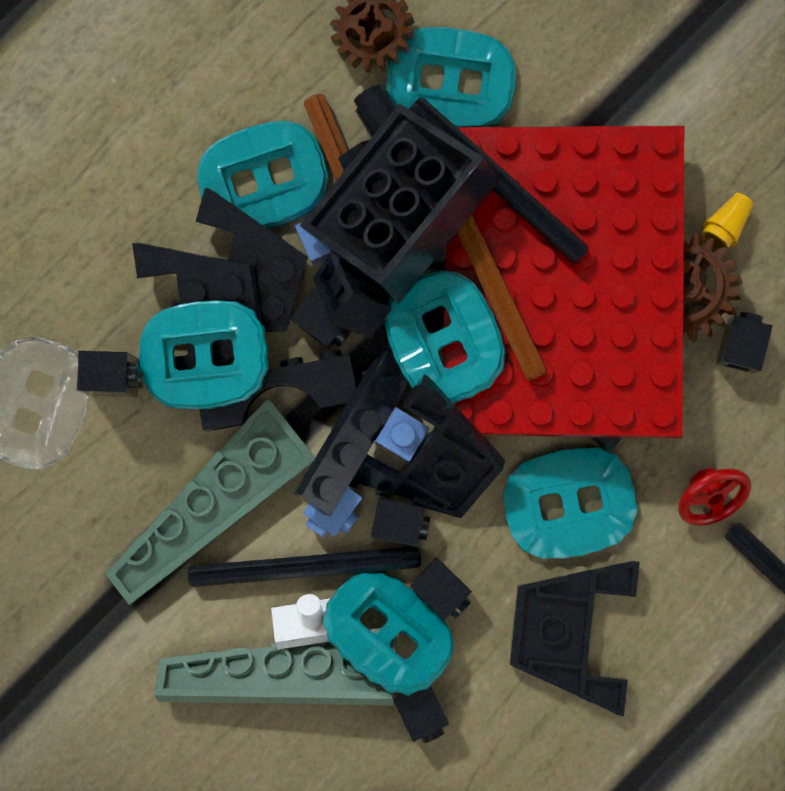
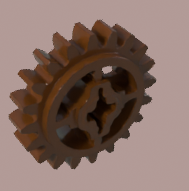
M696 233L689 244H687L684 238V261L693 260V262H687L684 265V285L690 286L693 284L694 288L692 291L684 290L683 313L687 314L694 307H705L696 314L683 316V335L684 332H687L688 337L693 342L697 341L698 330L701 329L708 337H712L711 324L713 323L722 328L726 327V323L721 317L722 314L736 315L737 313L732 305L729 304V301L742 299L740 292L732 289V287L743 283L740 275L731 274L739 266L735 260L726 261L730 254L728 250L722 247L716 251L717 243L713 238L708 239L702 246V239ZM709 265L714 268L717 277L715 293L706 287L707 275L705 272Z

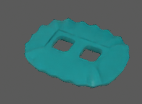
M419 28L414 30L415 39L405 40L409 45L410 52H398L397 55L400 63L396 65L389 60L386 90L390 93L397 106L401 104L410 109L417 99L425 98L456 127H493L500 124L506 113L511 109L516 89L517 69L510 51L493 37L457 28ZM424 65L440 66L444 69L443 85L440 89L435 90L421 87V70ZM470 70L482 74L481 91L479 94L471 95L459 92L458 82L461 71Z
M282 120L248 127L213 143L200 158L196 180L201 199L205 188L212 189L257 222L270 229L281 227L311 212L327 192L329 172L325 156L317 138L303 125ZM281 158H288L294 172V178L279 185L274 184L268 170L269 163ZM245 170H251L256 179L258 189L255 193L239 197L236 195L232 176Z
M435 271L421 276L399 304L390 299L389 303L392 310L384 323L388 342L395 361L412 389L425 374L455 404L490 388L495 379L503 372L506 350L495 315L478 287L466 276L452 271ZM438 307L446 308L451 319L450 326L435 333H429L424 325L422 316ZM454 342L462 343L467 354V360L450 369L445 368L438 356V351Z
M196 301L164 309L154 315L142 331L139 342V363L143 382L147 390L157 401L170 408L189 410L212 409L246 401L252 394L261 389L263 378L269 369L265 327L257 319L254 310L237 301ZM217 340H231L234 362L227 366H215L213 363L212 343ZM192 344L195 347L196 366L194 369L180 371L176 368L174 349L177 345Z
M599 447L559 450L524 462L509 476L503 495L505 516L511 536L525 552L542 559L583 556L618 544L632 530L638 511L635 489L631 481L629 469L620 461L616 454ZM595 485L600 491L602 508L598 511L583 513L580 510L577 491L579 488ZM558 493L562 499L564 515L559 519L545 521L541 516L539 498L543 495Z
M363 572L347 580L326 603V611L322 623L327 630L328 641L337 647L341 657L350 661L356 671L365 674L370 682L380 684L388 693L399 692L409 696L417 691L426 690L442 675L445 668L451 662L453 638L448 625L414 590L407 587L399 579L382 572ZM370 607L378 610L387 619V623L377 633L371 632L359 620ZM399 633L406 634L417 644V649L407 659L401 658L390 648V643Z

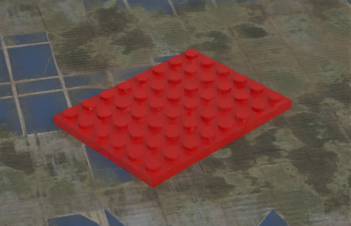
M685 126L457 127L588 245L589 251L579 263H572L493 190L490 191L472 213V216L545 366L546 373L531 381L525 378L456 233L446 245L445 271L458 272L475 283L495 315L506 350L503 372L495 379L492 386L471 398L455 403L456 407L483 436L682 439ZM444 308L443 329L451 324L446 308ZM454 342L443 347L442 364L445 368L450 369L467 360V354L462 343Z

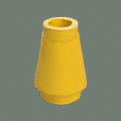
M734 193L732 198L704 222V230L701 233L704 241L706 242L708 239L713 238L717 243V250L722 247L728 250L729 247L736 246L754 207L752 200L742 193Z

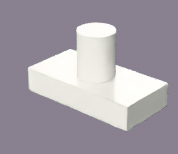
M306 594L298 599L297 604L271 608L277 650L329 642L327 630L322 622L326 611V603L330 598L319 600L313 594Z

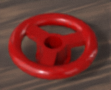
M707 468L699 471L691 478L690 486L684 491L679 500V516L684 522L695 526L710 525L728 518L747 501L752 487L749 476L741 470L732 468L720 470ZM737 486H740L736 496L723 506L722 503L726 500L727 494ZM705 504L710 508V513L694 514L690 511V505Z

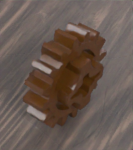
M347 0L349 5L346 8L337 6L335 10L341 18L340 20H331L330 25L334 31L338 32L331 36V40L335 46H340L337 50L342 59L349 57L348 62L354 69L362 62L366 73L371 72L373 64H378L382 72L386 71V61L388 60L398 65L400 63L397 55L398 52H410L409 45L405 40L415 39L414 30L408 27L415 23L412 13H406L408 6L405 0H400L397 3V0ZM384 10L390 11L397 18V22H394L393 19L385 18ZM377 22L379 28L373 29L374 25H376ZM366 31H372L370 37L368 36ZM349 37L360 41L361 50H358L350 43Z

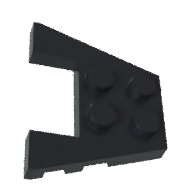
M205 188L195 222L234 233L228 260L254 265L262 325L265 327V332H286L308 256L212 189ZM173 300L171 307L180 305V301Z
M147 243L132 244L137 279L176 274L180 304L211 300L237 301L254 310L257 319L262 324L253 264L199 255ZM217 340L212 343L213 363L215 366L234 358L231 340ZM186 344L187 355L175 356V365L180 371L191 370L196 366L195 347L192 344Z
M424 374L405 398L403 407L434 425V429L417 448L410 462L407 461L399 472L367 454L350 482L349 487L357 489L358 484L377 489V495L388 498L392 494L414 500L413 505L462 518L503 470L505 459L434 381Z
M627 561L517 585L509 665L605 708L616 715L624 716L628 680L587 674L595 593L636 597L640 562Z

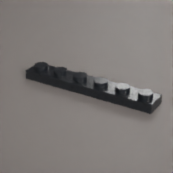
M433 309L422 316L424 325L429 333L439 331L444 323V315L437 309ZM388 337L385 339L294 493L323 515H332L408 385V381L395 361Z

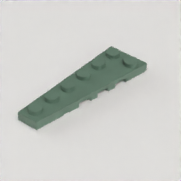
M269 398L251 415L228 443L214 455L203 470L189 482L178 497L152 522L151 526L140 535L105 573L129 605L312 464L315 459L314 455Z
M381 628L370 629V631L377 633ZM398 635L390 643V648L395 653H397ZM331 642L277 650L275 643H271V647L252 650L247 649V647L227 649L223 652L212 651L159 659L155 688L157 702L394 706V692L388 693L380 684L370 682L365 674L356 671L350 661L341 657L337 647Z

